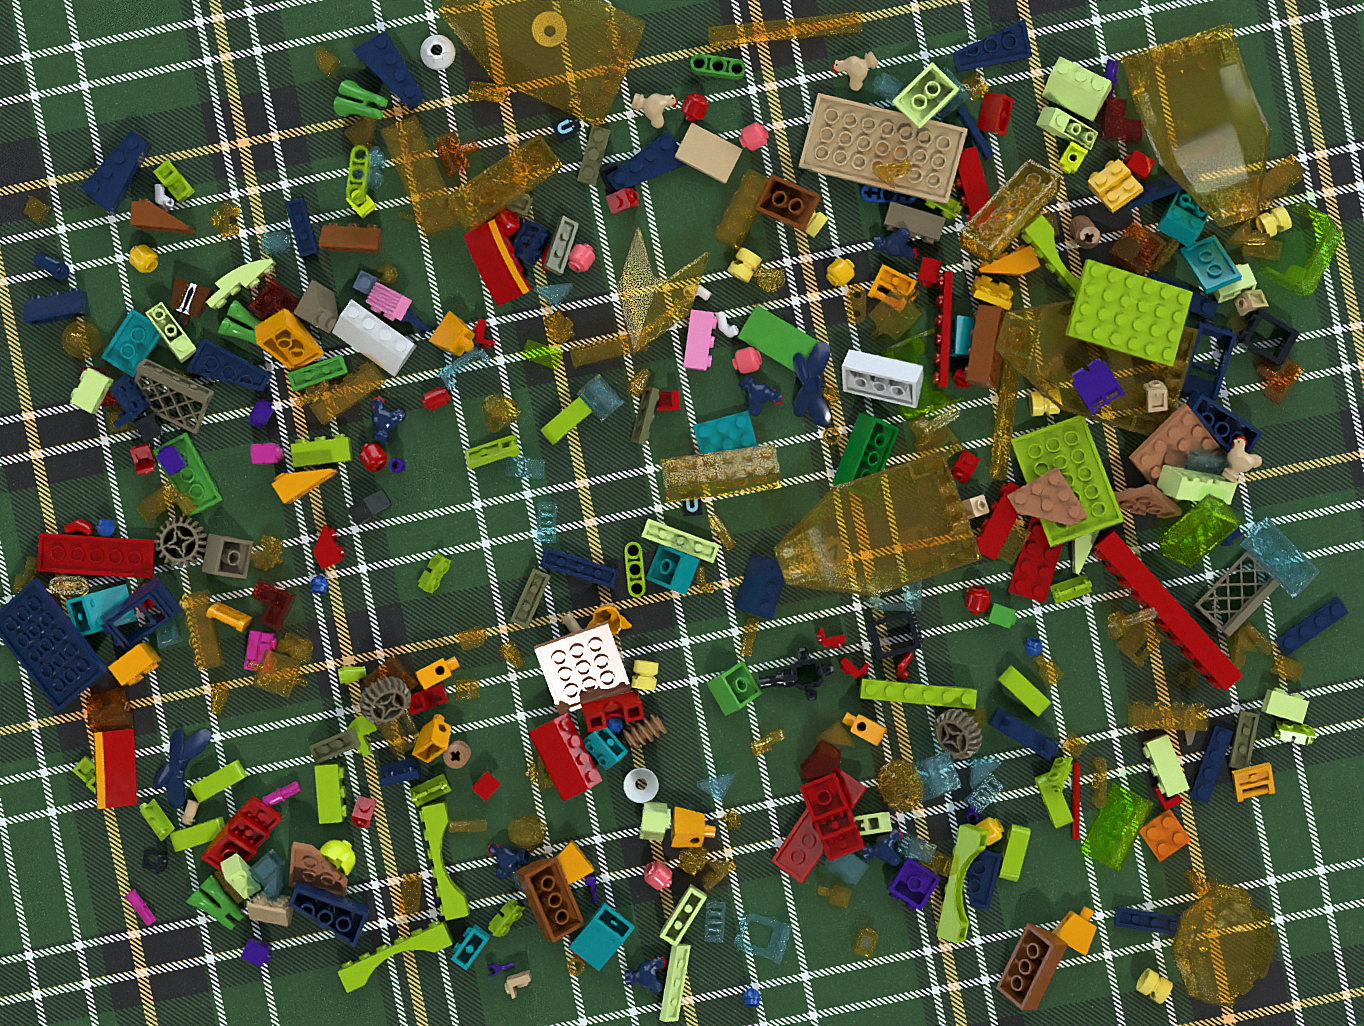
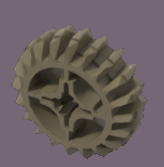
M180 516L179 522L176 517L172 518V523L166 520L167 528L161 525L159 528L163 533H156L161 538L160 540H155V543H160V547L155 549L156 551L162 550L159 557L166 556L164 563L171 561V567H175L177 563L178 568H183L184 564L186 567H190V561L193 564H197L195 557L203 558L199 552H205L206 550L202 548V545H207V541H202V538L207 537V534H200L204 528H196L199 523L198 521L193 522L191 525L192 518L190 517L186 519V522L184 516ZM180 526L191 530L194 536L187 537L181 531ZM174 529V539L167 543L168 535ZM180 537L181 539L189 540L185 541L182 545H173L180 541ZM196 541L193 552L188 556L189 545ZM169 549H178L179 554H182L183 558L174 556Z
M385 676L383 680L377 678V682H371V686L365 687L366 692L361 693L362 698L359 699L360 710L363 716L372 724L376 723L377 725L381 723L386 725L388 721L393 723L394 719H400V715L406 714L405 709L410 708L409 703L412 702L411 692L406 683L393 676L390 678Z
M953 708L945 710L936 718L933 724V732L936 734L934 738L938 740L937 745H941L942 751H947V755H952L954 759L970 758L979 750L982 744L981 739L983 736L980 735L981 729L977 727L978 723L973 721V717L968 716V712L963 713L962 709L956 710Z

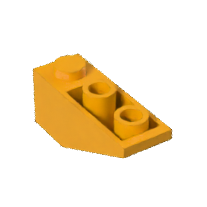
M1024 244L1015 248V252L1010 255L1006 252L997 256V261L991 263L988 260L979 264L980 268L976 272L977 274L1021 276L1039 268L1040 264L1032 246L1026 247Z

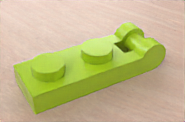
M510 435L465 450L467 466L469 469H473L509 456H518L520 450L517 446V437Z

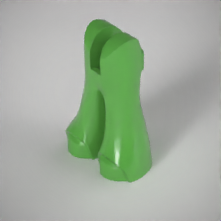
M345 80L341 83L338 89L341 95L361 100L363 103H357L337 96L334 100V110L339 116L360 115L382 119L384 112L376 108L377 106L386 107L387 99L361 88L354 81Z
M234 300L227 316L253 328V330L244 328L225 317L218 333L237 337L259 346L256 344L255 326L263 321L252 315L242 304Z
M213 874L186 901L189 905L200 908L210 914L229 930H232L236 923L227 915L228 913L238 921H241L245 916L242 910L223 891ZM203 890L207 892L210 896H212L221 907H219L210 897H208L203 892Z

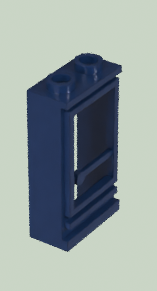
M1203 321V323H1198L1195 326V332L1176 390L1188 394L1196 391L1215 401L1219 395L1237 334L1232 333L1230 328H1216L1214 323ZM1201 334L1226 341L1217 369L1193 362ZM1191 365L1207 369L1210 372H1216L1213 382L1189 375Z
M157 576L100 617L103 622L101 627L107 635L109 633L113 635L114 638L112 640L118 648L122 647L127 652L134 644L184 610L181 604L175 600L169 589L163 585L159 576ZM148 598L161 611L154 618L141 605ZM139 606L150 621L125 638L114 625V622Z

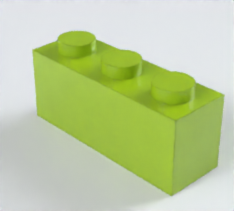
M345 434L333 435L334 439L326 440V436L315 437V441L307 442V439L295 440L296 444H290L293 467L353 461L351 439L345 437Z
M340 762L317 764L314 767L319 824L343 822L348 815L347 805H344L343 798L346 797V788L342 786L344 767H341Z

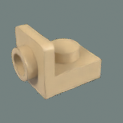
M1262 289L1246 290L1234 299L1240 316H1244L1250 311L1264 310L1269 306Z
M1154 380L1143 384V388L1146 391V410L1148 413L1167 410V388L1163 382Z
M984 495L956 503L961 521L989 513Z
M530 970L507 977L505 989L507 994H511L512 999L517 996L515 986L521 988L527 986L528 982L531 981Z

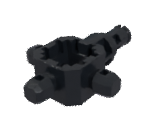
M801 647L797 649V657L800 660L794 661L791 668L781 669L780 672L775 673L776 675L759 677V682L763 683L760 684L761 690L778 686V688L795 686L801 691L806 690V698L808 701H813L817 699V691L814 688L820 687L824 681L823 675L833 674L834 668L832 664H823V667H821L818 660L813 657H807L809 656L807 648ZM814 663L818 681L800 684L796 667Z

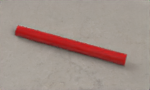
M1072 762V839L1074 840L1080 839L1079 762Z

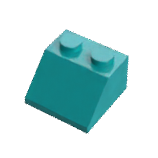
M659 544L646 579L686 595L700 559Z

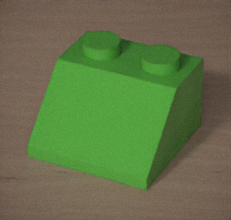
M744 661L735 664L706 683L725 716L741 709L762 694Z

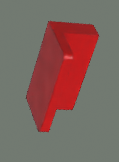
M985 93L977 124L978 129L981 132H992L998 136H1006L1014 99L1000 93Z

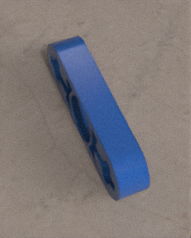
M865 185L860 192L862 200L868 203L889 204L890 202H895L901 205H910L916 199V197L912 196L909 201H906L905 197H899V201H896L897 192H893L894 197L891 200H886L883 197L885 189H881L879 193L880 199H876L878 195H872L871 198H867L864 192L868 188L871 189V192H878L877 187Z

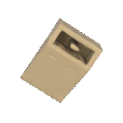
M265 891L257 893L247 903L249 918L289 926L294 908L289 906L290 896L279 895V897L272 896V893Z

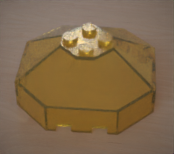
M1217 883L1181 914L1171 954L1188 996L1204 1003L1232 1007L1236 1003L1235 997L1239 994L1244 996L1254 987L1253 981L1257 978L1263 979L1267 975L1277 936L1275 931L1270 929L1269 925L1272 922L1268 912L1252 906V898L1248 895L1246 889Z

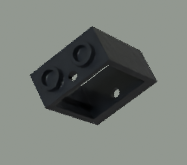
M1263 310L1252 312L1247 319V326L1238 334L1239 340L1236 344L1275 367L1282 366L1300 332ZM1261 319L1286 332L1273 355L1249 342Z
M910 610L865 622L876 660L921 648L920 643H923L921 632L916 630L915 625L918 624L917 617ZM907 617L914 644L883 652L876 626Z

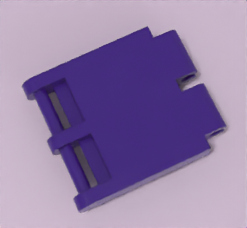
M1098 358L1085 365L1089 372H1086L1082 367L1071 374L1074 380L1071 384L1091 415L1095 414V411L1102 406H1108L1110 401L1118 396L1122 397L1125 395L1106 362L1101 363ZM1115 391H1118L1116 394L1107 398V396H1109L1110 394L1114 393ZM1103 400V402H1101V403L1098 404L1097 406L1092 407L1093 405H1095V404L1098 403L1099 401Z

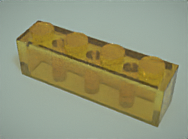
M1290 154L1227 205L1241 222L1245 220L1250 222L1258 215L1257 211L1260 208L1266 209L1273 203L1272 199L1276 195L1281 197L1288 191L1286 187L1291 183L1296 185L1303 179L1301 175L1306 171L1296 158Z
M750 169L743 175L738 191H735L733 194L732 202L729 208L725 210L721 224L715 230L714 238L719 243L739 251L759 213L754 208L769 180L768 177Z
M642 330L571 347L569 350L573 367L578 368L649 351L645 332Z
M369 362L362 364L359 367L360 371L355 374H348L343 378L344 382L339 385H332L327 389L328 393L324 396L320 394L311 400L312 404L309 407L322 425L325 426L387 383V380L375 363L371 362L369 364Z
M204 590L182 595L180 604L186 612L185 626L187 630H190L191 634L189 644L191 648H194L195 656H193L195 667H198L200 671L225 665L215 618L211 619L206 616L209 607L212 605L209 591Z
M1134 701V705H1128V728L1208 731L1209 707H1204V703H1192V707L1184 706V703L1173 702V706H1165V702H1153V705H1145V701Z

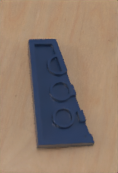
M1025 19L954 52L953 58L956 73L1032 58Z
M667 131L607 175L606 178L617 192L624 188L634 187L644 181L651 180L687 164L674 158L679 146Z
M203 338L185 371L264 392L272 377V374Z

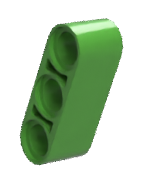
M696 54L690 61L691 71L694 74L739 80L744 76L746 70L742 60ZM697 60H701L704 63V66L702 68H696L694 66V62ZM715 63H720L723 69L715 71L712 66ZM733 66H740L742 72L735 74L731 69Z

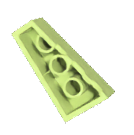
M1163 465L1157 487L1163 490V494L1172 496L1175 499L1204 503L1211 502L1222 506V504H1231L1238 483H1233L1220 475Z
M651 801L644 803L640 839L663 841L665 828L670 827L671 809H667L666 803Z

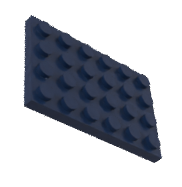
M38 578L33 579L0 609V638L58 712L63 710L109 670Z

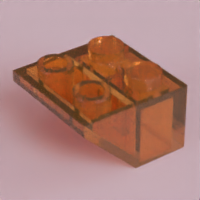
M1131 222L1108 253L1135 274L1141 275L1162 250L1166 242L1152 231Z
M395 654L362 680L367 687H370L371 682H377V678L383 680L385 676L387 678L393 676L406 683L410 691L419 684Z
M123 686L86 697L88 727L92 733L134 728L133 713Z

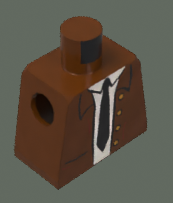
M175 278L170 307L173 310L179 311L176 322L187 326L190 315L200 318L207 306L206 301L212 297L214 291Z

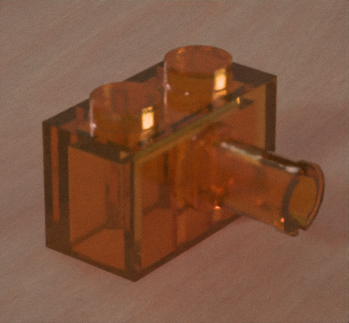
M455 131L441 135L433 141L448 178L466 171L470 165L465 155L480 150L479 144L476 145L478 143L476 139L460 144Z
M1289 359L1278 371L1262 362L1256 372L1270 380L1265 388L1264 396L1280 406L1303 376L1304 369Z

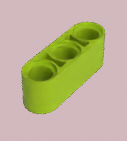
M362 145L355 146L351 151L346 195L354 204L363 203L367 195L371 154ZM360 151L366 152L363 160H357L356 158L357 153ZM356 171H363L361 179H354ZM354 190L361 191V196L358 199L352 198Z
M581 395L540 431L554 445L595 409Z
M629 542L624 551L628 591L633 597H641L646 588L642 548L637 542ZM630 545L638 547L639 552L637 555L631 556L628 553ZM632 564L640 566L641 571L639 574H631L629 569ZM635 583H639L642 586V592L639 594H635L631 590L632 585Z
M1012 665L998 678L1037 717L1051 704Z
M236 760L189 787L198 803L247 777V774L240 761Z
M1047 772L1034 779L1054 828L1057 829L1072 823L1073 818L1063 793L1055 794L1051 786H1044L1049 774Z
M223 816L171 832L169 835L174 851L178 852L213 841L225 826Z
M1010 824L997 877L1014 882L1018 881L1030 837V828Z

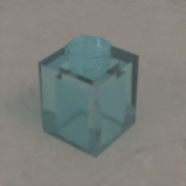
M883 72L881 77L877 75L872 84L875 87L873 93L892 102L904 82Z
M284 231L260 234L263 254L273 255L289 252L288 247H291L290 236Z

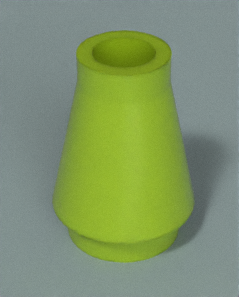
M342 666V668L338 669L340 684L345 683L347 685L367 677L365 666Z

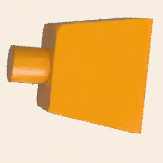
M448 311L428 341L443 351L461 356L464 351L470 352L474 348L472 340L475 337V333L459 317Z
M455 656L446 661L442 658L414 674L422 689L425 690L451 676L450 671L460 666ZM441 667L443 673L437 675L435 669Z
M847 712L842 721L851 727L850 732L876 746L880 744L887 730L886 727L861 714H858L856 717ZM861 722L866 725V729L864 731L859 729V724Z
M435 714L433 720L421 728L412 755L429 763L447 750L451 726L444 722V716Z
M674 807L671 817V847H700L704 837L714 838L716 827L705 825V815L703 813Z
M573 840L556 856L569 885L594 871L593 865Z
M1087 906L1083 907L1079 915L1069 911L1052 933L1060 937L1069 947L1086 956L1097 928L1089 921L1094 911Z

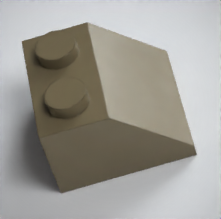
M311 280L293 314L330 333L339 317L334 292Z
M208 534L202 571L214 575L246 579L254 541Z

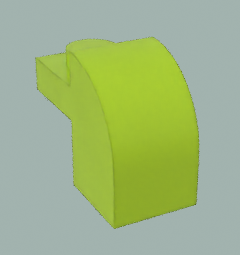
M361 715L351 722L348 730L355 728L361 746L356 747L359 754L362 753L363 757L373 752L366 735L378 730L379 726L376 723L372 724Z

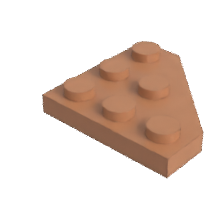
M1058 467L1007 495L1017 514L1028 515L1070 527L1088 516Z
M1153 485L1128 488L1120 492L1113 491L1119 509L1130 510V513L1146 515V512L1157 514L1158 518L1180 516L1182 513L1181 507Z
M293 842L288 886L294 887L298 880L345 897L348 879L313 845Z

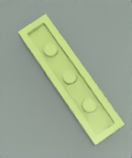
M651 519L647 520L641 536L714 563L720 547L718 544Z
M678 944L676 947L674 945L671 947L659 1019L661 1021L671 1022L678 1021L691 945Z

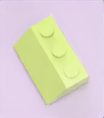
M1059 57L1050 73L1042 97L1094 121L1112 89V82L1069 60Z

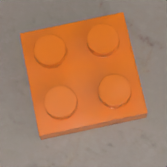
M1170 809L1164 810L1137 829L1159 862L1191 841Z

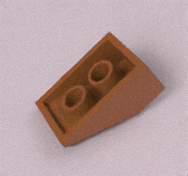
M771 174L754 209L777 222L805 231L822 196Z
M141 198L138 199V202L132 201L130 225L137 229L196 235V230L154 205V202Z

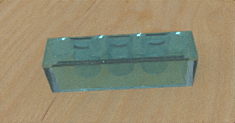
M1267 517L1258 519L1247 530L1241 540L1240 545L1294 599L1321 572Z

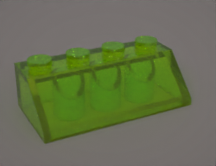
M1207 494L1158 537L1161 555L1192 567L1242 525V521L1224 500Z
M1113 783L1079 851L1120 872L1154 803Z

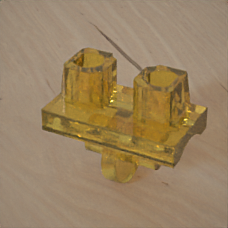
M224 202L221 204V217H219L220 210H214V216L208 217V221L213 222V229H219V223H221L220 238L226 239L229 236L239 235V225L229 223L230 217L239 218L240 207L230 205V202Z
M263 535L260 540V544L265 546L262 553L255 550L250 556V559L255 563L253 566L267 571L269 567L273 568L276 562L282 564L283 560L280 556L283 551L280 549L285 542L273 536Z
M286 633L285 639L279 640L278 650L290 654L295 659L298 658L304 662H310V652L313 651V643L307 638L302 639L292 633Z
M538 756V770H536V763H530V770L525 771V775L530 776V783H535L536 776L538 775L539 791H545V788L555 786L550 776H545L546 768L540 756Z

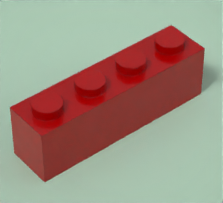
M976 146L962 150L957 168L955 183L962 192L960 201L967 210L965 214L966 222L968 225L971 224L973 229L994 223L996 217Z
M1012 482L1002 484L998 491V494H1000L998 500H994L990 506L989 511H991V514L988 518H984L980 526L982 528L980 535L976 534L971 543L974 545L972 550L991 560L996 559L1019 515L1011 505L1007 495L1021 488L1020 486Z

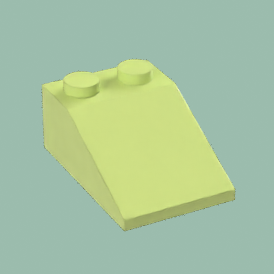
M932 62L892 103L920 129L944 108L960 89Z

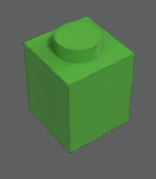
M991 602L985 621L1010 629L1011 625H1015L1017 615H1015L1016 610Z

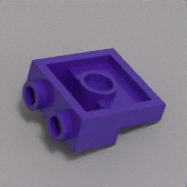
M907 857L899 872L893 877L887 890L890 891L889 896L897 901L900 898L905 900V906L913 911L916 908L922 910L941 877Z

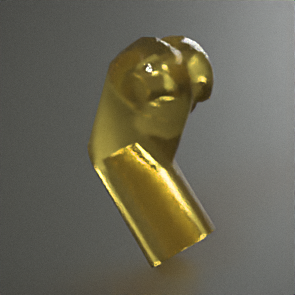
M697 567L695 572L698 586L705 594L713 593V583H706L705 568Z

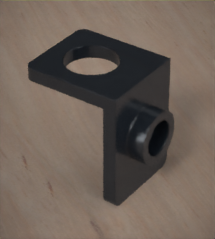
M612 162L606 163L599 169V174L608 193L616 191L613 186L608 184L606 176L618 168L617 162L613 164Z
M145 849L142 868L156 870V874L162 873L168 865L167 852ZM154 854L158 857L156 865L148 863L149 855Z

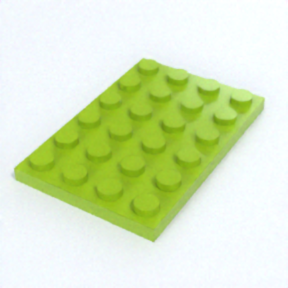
M1089 259L1085 260L1065 335L1173 367L1193 292Z
M1084 414L1010 440L1026 484L1058 467L1088 515L1087 518L1071 527L1040 519L1050 548L1124 522Z

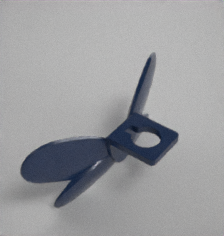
M826 342L817 343L807 360L801 353H796L793 357L795 372L803 384L794 402V414L797 417H801L808 409L813 421L820 427L828 426L831 421L830 410L822 396L821 375L830 357V346Z
M207 729L198 730L186 740H184L183 731L176 730L170 742V761L158 771L154 778L153 786L155 789H161L166 785L168 801L175 809H180L185 801V787L182 777L189 761L202 752L211 741L212 734Z

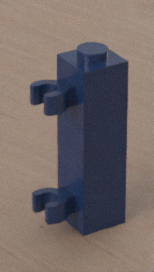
M998 707L987 722V724L1048 761L1050 758H1054L1059 750L1057 748L1058 743Z

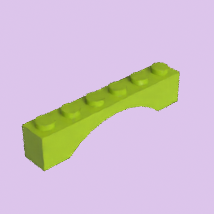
M1036 214L1019 229L1022 232L1021 237L1026 243H1031L1035 248L1033 250L1040 259L1043 258L1045 260L1046 268L1058 276L1057 281L1063 287L1069 289L1070 297L1075 300L1080 280L1073 276L1060 260L1054 240V228L1042 214Z
M860 678L858 697L862 699L976 709L977 690L965 687L924 685Z
M446 800L423 805L419 814L421 822H425L426 826L423 832L425 841L429 840L430 848L427 851L429 859H433L434 867L431 868L433 878H437L438 882L436 894L437 897H441L442 901L440 905L441 916H445L446 921L469 916L470 910L466 893L452 881L443 861L442 840L445 828L450 820Z
M972 824L960 825L956 833L957 843L952 852L953 861L948 871L949 880L944 889L946 894L941 904V917L936 927L938 930L937 937L956 944L966 940L969 926L963 905L962 890L964 878L971 862L986 847L989 833L987 829Z
M436 920L428 924L429 928L424 930L421 928L416 929L407 938L401 936L393 941L394 944L390 946L384 944L376 948L377 952L369 954V952L364 953L358 957L359 960L353 963L349 960L341 964L342 968L339 969L338 974L346 992L348 993L364 986L374 969L394 954L409 950H426L435 953L451 946L454 939L445 920L442 922Z

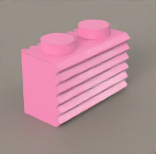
M378 282L375 283L371 293H369L370 296L366 300V303L371 305V310L378 314L384 312L383 316L392 321L395 318L401 321L412 302L407 297Z

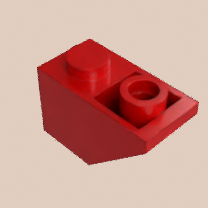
M329 525L322 527L314 549V555L321 570L345 560L344 555H346L341 544L338 545L335 539L338 535L334 527L330 528Z

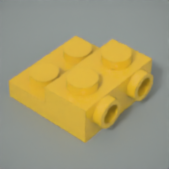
M1120 159L1115 162L1113 160L1109 161L1105 165V169L1101 172L1096 171L1092 173L1088 180L1089 189L1112 213L1144 191L1143 186L1131 175L1130 170Z
M976 275L970 288L972 295L1010 310L1012 305L1010 299L1013 295L1010 285L999 282V284L992 282L993 279L986 275L981 277Z

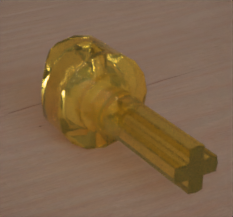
M954 407L930 421L920 417L909 423L908 426L915 434L917 446L921 447L934 440V431L961 417L960 410Z
M1154 607L1128 616L1122 611L1106 615L1108 637L1115 640L1127 636L1130 633L1131 626L1155 619L1158 615L1157 611H1155Z

